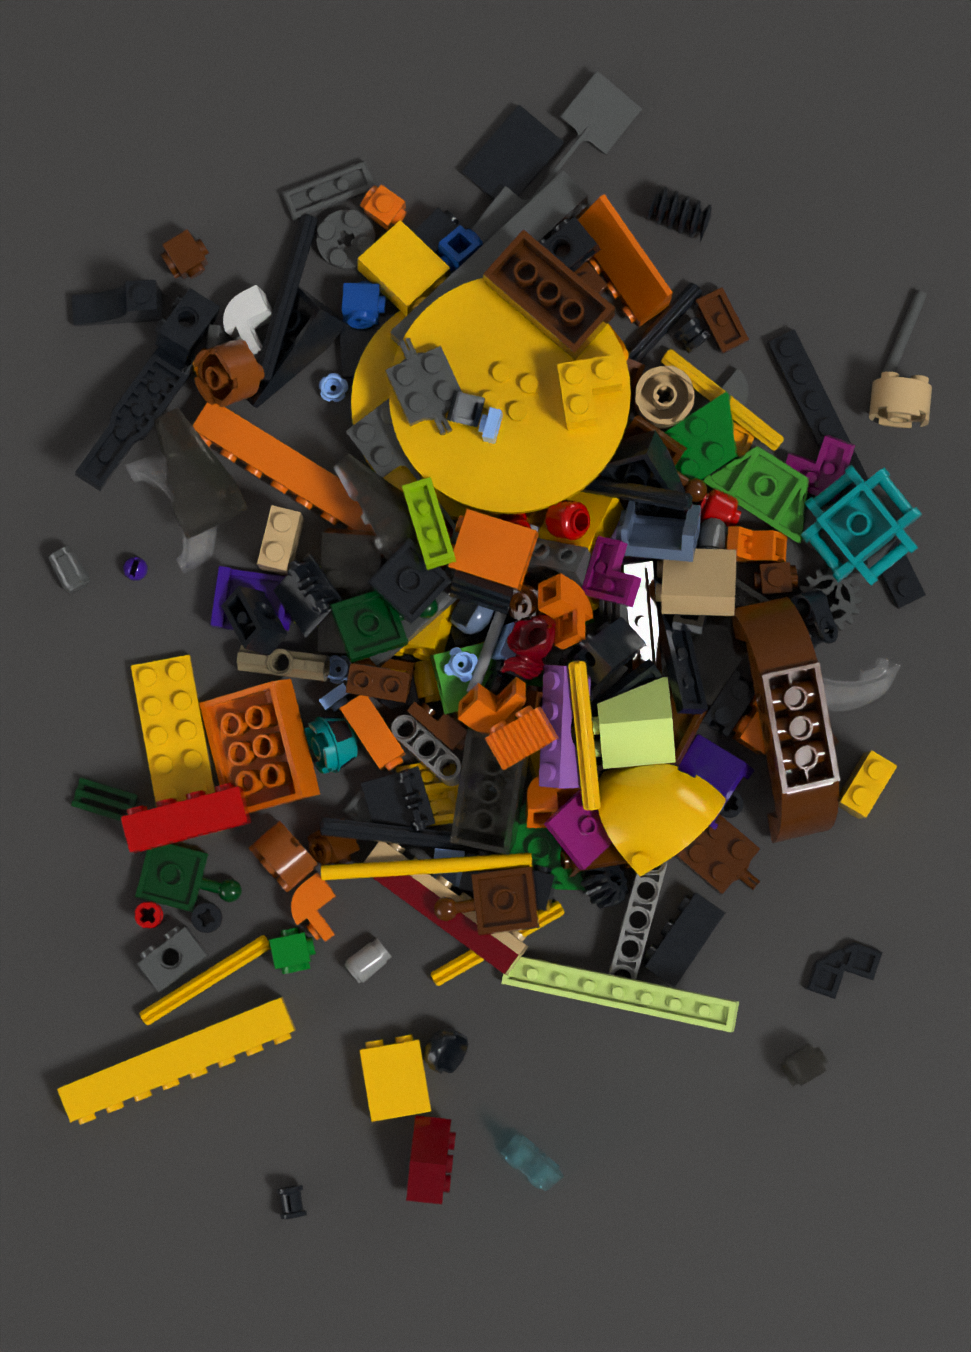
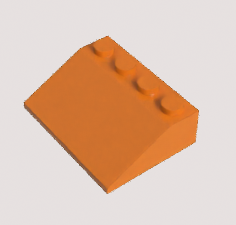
M603 194L578 219L580 224L601 248L588 262L598 274H603L608 282L607 291L613 299L619 297L625 306L622 308V312L631 324L635 321L640 327L667 309L673 292L606 195Z
M291 679L267 682L199 703L219 784L232 782V784H235V787L243 788L249 813L320 795Z

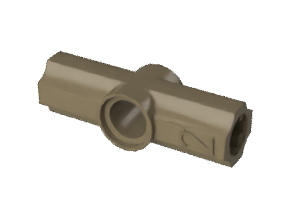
M241 645L237 654V670L285 678L292 677L326 682L330 671V656L284 649H275L271 655L246 650ZM286 655L289 659V665L285 670L281 671L278 667V661L282 656Z

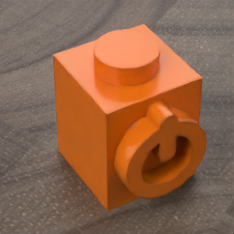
M382 184L379 188L376 185L372 186L360 204L364 209L365 215L387 231L398 221H402L407 214L405 211V201Z

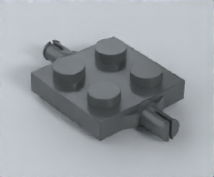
M406 338L405 342L404 340L400 341L399 345L406 359L400 364L386 369L385 373L409 425L413 426L422 421L434 420L440 435L451 432L452 428L445 415L449 412L454 390L462 391L442 347L439 346L425 353H416L411 338Z

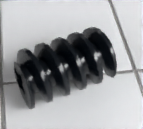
M664 187L659 193H656L646 220H650L655 214L656 224L660 225L664 219H667V229H671L678 223V233L682 234L688 227L689 237L693 238L700 232L701 242L712 216V205L709 204L702 211L700 200H697L693 206H690V196H686L679 202V192L675 191L669 198L668 188Z

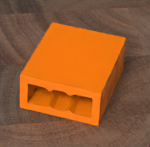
M467 509L465 516L460 515L456 524L455 532L459 533L456 544L451 543L456 562L449 563L448 567L454 571H461L521 591L539 533L536 530Z
M359 695L340 707V710L380 770L387 768L390 772L404 762L401 757L406 755V753L368 696Z

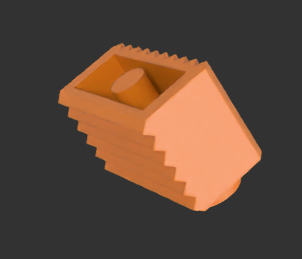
M529 705L515 713L517 717L515 721L507 725L505 720L489 728L491 735L485 737V740L502 770L511 767L559 739L541 707L533 709Z

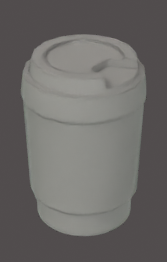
M376 938L373 942H369L349 957L344 966L358 983H364L383 967L392 956Z

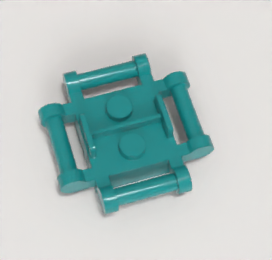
M850 465L844 470L846 473L814 499L810 497L804 502L817 518V521L801 534V537L806 543L810 542L834 572L832 576L837 582L842 581L857 568L865 580L872 586L878 581L877 577L908 552L913 553L918 549L916 543L904 529L915 522L922 513L917 507L913 508L889 478L890 473L885 467L876 472L867 481H864L858 471ZM854 482L856 485L854 489L824 512L821 507ZM876 486H881L904 515L898 521L872 491ZM823 529L848 558L844 565L819 536ZM897 536L901 541L899 545L870 568L864 563L865 560Z

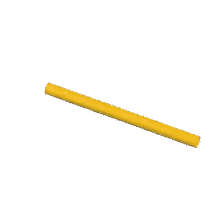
M532 853L321 865V879L337 880L532 867Z

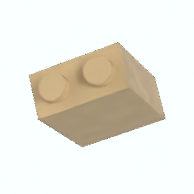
M271 505L257 565L261 570L283 576L288 575V564L295 560L304 523L301 512Z
M696 549L693 562L657 560V578H662V584L656 583V602H661L662 614L734 616L736 550Z

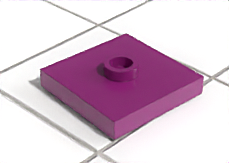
M581 788L544 823L579 870H585L612 844L602 824L598 809L593 811L583 809Z

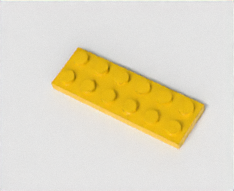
M184 655L131 665L155 802L169 798H176L177 802L186 800L185 794L200 790L205 791L206 795L215 793L191 656Z

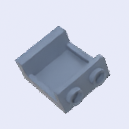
M629 501L627 510L621 511L620 525L617 526L616 540L628 544L624 556L693 562L700 533L701 505H692L691 509L687 511L686 519L636 515L635 502Z

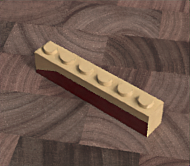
M378 842L364 863L409 859L402 855L405 849L399 844ZM430 874L372 877L507 976L528 948L523 943L526 937L518 931L478 935L476 911L458 913L449 921L438 919L434 913V905L438 899L450 897L455 902L473 899L464 892L458 896L450 890L453 884L440 874L436 879Z

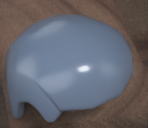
M459 600L452 612L450 622L463 633L471 635L484 630L490 624L494 610Z

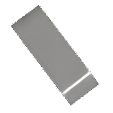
M401 715L394 719L391 730L396 740L433 775L447 786H455L463 781L465 769L458 757L410 715ZM411 725L414 727L410 736H400V731L404 726ZM426 745L435 746V751L432 755L427 757L421 755L422 749ZM455 764L457 765V770L453 775H443L445 766Z

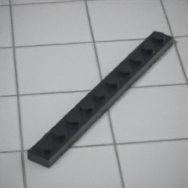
M795 329L768 341L767 344L819 450L826 435L851 443ZM854 450L849 466L852 465L864 481H867L869 478ZM854 482L841 491L842 497L856 487ZM898 538L895 540V542L886 554H888L892 549H894L897 545L900 544ZM906 554L881 574L898 609L926 595Z

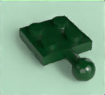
M376 591L330 606L350 663L408 645V639L401 623L405 619ZM436 599L419 617L429 619L437 613L438 603Z
M168 844L147 850L135 897L193 912L200 889L217 893L223 901L231 903L240 898L242 887L235 879H225L219 882L203 878L209 854Z

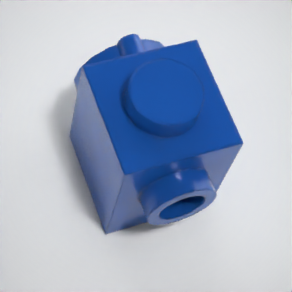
M459 225L438 243V256L450 267V272L453 273L483 245V242L473 230L469 228L465 230Z
M368 281L344 283L342 298L343 321L357 329L370 328L374 324L379 325L380 313H385L386 296L380 295L379 284H373Z

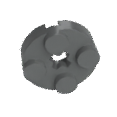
M357 210L335 211L323 220L317 230L316 241L321 257L331 266L333 265L343 270L358 268V257L376 242V235L371 222ZM344 232L355 237L351 240L352 246L346 247L345 244L339 245L338 240L341 239V234Z

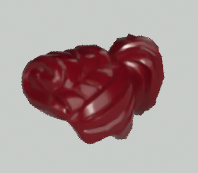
M546 614L533 616L528 621H516L512 632L506 640L509 649L516 656L506 659L500 671L502 673L511 671L526 679L539 676L544 669L542 659L550 652L555 640L556 621Z

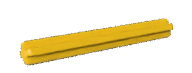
M673 349L668 350L662 357L661 362L663 365L674 366L684 371L691 379L694 389L710 402L726 392ZM730 395L732 419L772 451L777 450L782 444L784 437Z
M578 660L570 662L568 670L582 805L584 810L593 811L600 809L601 801L587 665L585 661Z
M559 901L551 903L549 912L544 910L538 911L540 928L564 915L565 911ZM540 928L519 930L518 932L526 937ZM469 950L432 971L431 977L434 983L440 986L481 963L484 959L472 950Z
M265 935L258 937L140 1011L139 1014L142 1021L146 1025L152 1024L271 949L269 940Z

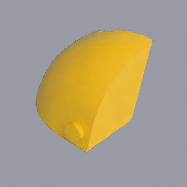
M664 763L610 768L603 772L599 778L601 807L598 809L602 824L616 849L640 877L668 861L687 847L712 823L721 811L726 798L700 776L696 775L694 778L679 771L678 766Z

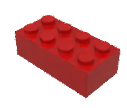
M231 782L216 786L215 793L206 795L205 791L200 790L185 794L186 800L177 802L176 798H169L157 801V808L148 810L147 806L142 805L127 809V815L122 816L121 821L129 852L137 853L251 823L243 788L235 787V784Z

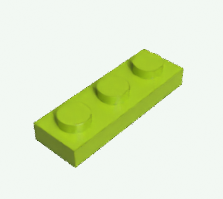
M431 477L402 485L427 570L456 562Z

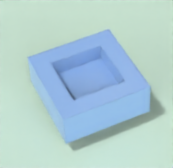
M490 407L488 415H482L478 432L483 433L482 438L484 442L496 443L503 418L502 410Z
M342 683L319 699V702L326 711L332 708L335 712L349 702L346 697L351 693H346V686Z

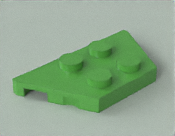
M756 446L745 453L744 456L737 460L735 459L725 465L726 467L704 479V483L708 486L734 496L738 500V505L792 540L801 543L806 504L804 502L807 501L809 478L763 448Z

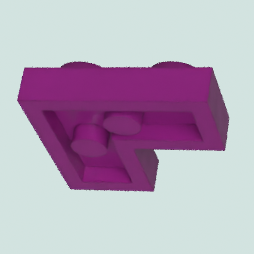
M826 435L816 462L797 454L789 453L786 464L809 478L808 493L817 496L846 473L844 470L849 466L855 445ZM837 494V495H836L833 499H831L830 501H832V502L837 501L839 494Z
M597 537L582 585V589L587 597L633 608L642 578L619 572L627 549V543L606 537Z

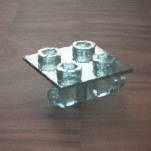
M516 1134L500 1153L505 1156L506 1162L511 1167L524 1172L533 1186L547 1191L564 1177L563 1172L559 1170L560 1166L549 1157L545 1159V1153L540 1155L538 1147L533 1149L534 1144L524 1135L521 1137L519 1134Z

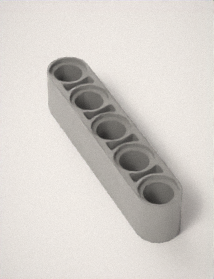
M667 861L661 864L659 869L651 870L641 877L637 873L635 874L608 974L614 975L617 970L625 969L629 972L630 979L636 980L667 868ZM642 882L650 883L654 889L652 897L646 900L640 898L637 893V888ZM635 911L643 912L646 917V922L641 928H634L629 922L630 915ZM627 940H633L637 943L638 951L633 957H626L622 954L621 946Z

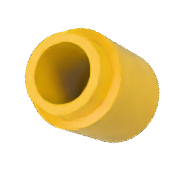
M431 659L429 661L415 662L413 677L418 699L424 698L426 704L441 701Z

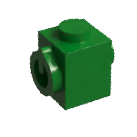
M298 928L281 931L282 937L269 940L275 969L281 968L282 974L311 969L309 962L312 961L311 955H315L316 951L313 937L307 938L306 932L299 933Z

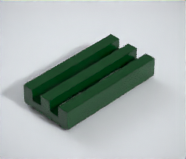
M80 777L71 805L121 821L123 815L81 803V797L127 810L135 807L138 795ZM85 785L129 798V805L84 791Z

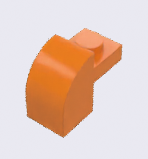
M728 526L725 548L736 550V562L754 564L786 562L787 536L775 530L752 531L740 526Z
M562 573L539 583L538 610L556 621L554 645L563 650L585 640V621L593 618V612L589 599L583 589L575 581Z
M515 677L497 696L477 683L459 701L458 719L479 733L491 735L489 728L505 720L508 725L515 721V712H518L526 702V683Z
M539 776L534 778L527 789V828H547L544 823L580 788L539 786Z
M319 872L315 873L297 888L292 898L291 912L297 925L308 919L310 924L306 927L314 938L319 940L322 937L326 942L336 934L318 910L335 898L336 894L327 882L321 879Z

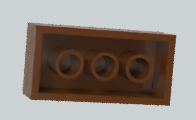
M524 229L483 274L484 282L574 360L580 356L615 316V307Z

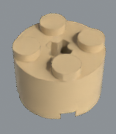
M659 366L649 369L641 376L634 393V407L639 416L658 429H670L687 418L693 407L695 393L691 379L684 371L674 366ZM665 391L669 392V400L671 402L665 401L661 403L658 401L660 396L657 393L664 394Z
M882 372L881 378L872 382L869 419L873 421L875 417L879 418L878 424L895 428H912V422H920V427L928 425L932 386L928 384L929 378L922 375L905 378L899 377V374L896 372Z

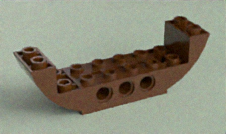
M788 597L735 608L734 616H732L735 639L746 641L776 808V812L767 814L772 843L828 831L834 826L837 819L840 775L820 662L817 660L807 628L797 608Z

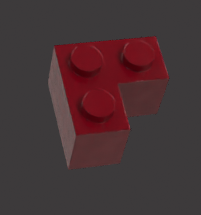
M415 1115L406 1201L442 1205L443 1192L450 1193L451 1175L446 1173H452L454 1155H449L448 1150H454L456 1132H450L451 1119Z

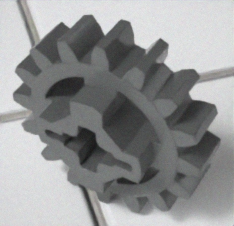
M830 568L827 569L826 575H823L820 570H816V579L814 580L808 576L805 580L809 586H800L799 591L803 593L812 589H819L814 588L818 583L831 581L829 587L821 591L827 596L835 589L833 600L837 603L832 604L829 608L831 613L835 611L845 613L842 617L834 620L837 629L842 631L844 629L843 622L845 621L851 625L854 621L850 615H858L860 613V610L855 607V604L862 602V598L855 597V593L860 590V587L852 588L850 585L854 579L852 576L837 582L832 576L833 571ZM842 586L847 591L849 602L843 599L840 591Z

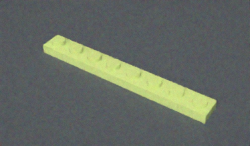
M525 956L519 959L508 976L503 974L501 983L727 1032H734L739 1001Z

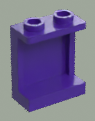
M219 566L210 625L214 628L234 630L221 605L238 586H243L265 592L286 631H289L291 616L273 591L286 575H270Z
M700 734L695 738L678 768L679 771L694 778L696 775L700 776L716 788L726 798L723 807L741 779L744 777L749 780L754 772V769L747 763ZM716 818L709 825L714 830L718 827V824L715 823Z

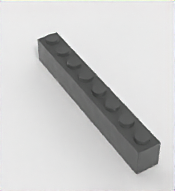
M563 170L390 331L391 339L400 346L399 342L403 340L413 322L436 299L462 284L484 278V272L523 229L537 241L543 238L547 240L556 233L554 231L555 228L563 220L581 217L588 208L586 206L588 204V194Z

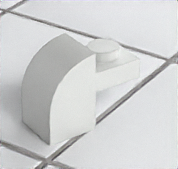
M257 285L236 295L227 305L223 316L225 332L234 340H245L256 360L259 359L263 346L255 329L269 323L273 313L266 294Z

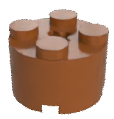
M243 339L231 340L202 350L194 360V368L198 367V376L194 377L196 386L202 397L211 405L218 404L220 405L219 407H225L250 398L256 394L260 381L264 379L263 367L257 363L248 344Z
M281 821L274 824L248 847L287 893L318 866V863Z

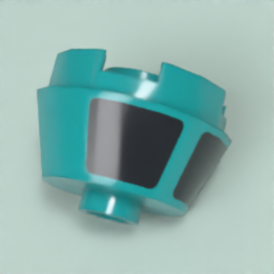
M318 716L315 718V721L308 723L309 727L305 728V735L309 750L312 749L315 757L319 760L314 765L320 773H337L357 757V735L345 718Z

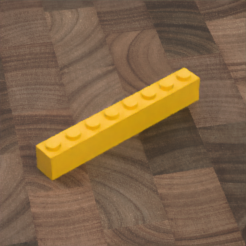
M282 996L62 1086L57 1091L70 1123L78 1120L81 1125L96 1119L95 1112L106 1108L107 1113H111L123 1108L124 1104L122 1101L134 1097L135 1102L152 1096L151 1089L162 1086L164 1091L180 1084L178 1078L190 1074L191 1079L208 1073L206 1067L218 1063L219 1068L236 1061L234 1055L245 1051L246 1055L250 1056L264 1050L262 1044L273 1040L275 1045L287 1041L292 1038L290 1033L296 1029Z

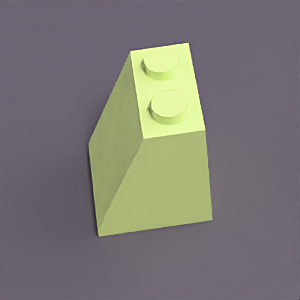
M668 677L659 678L597 704L598 716L592 717L594 735L600 734V739H594L596 757H602L603 769L676 762Z

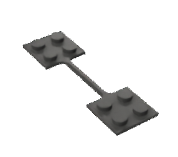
M596 71L560 116L576 130L577 140L531 198L527 200L521 199L505 186L471 230L480 237L483 244L486 243L548 185L581 142L588 141L606 155L642 108L601 73Z
M389 399L346 431L381 479L397 467L405 466L417 481L422 480L406 457L397 439L392 423ZM438 501L443 516L453 528L450 542L456 544L459 535L458 532H455L456 524ZM446 564L447 568L450 570V572H451V573L453 574V576H454L456 571L451 570V569L448 567L449 564Z

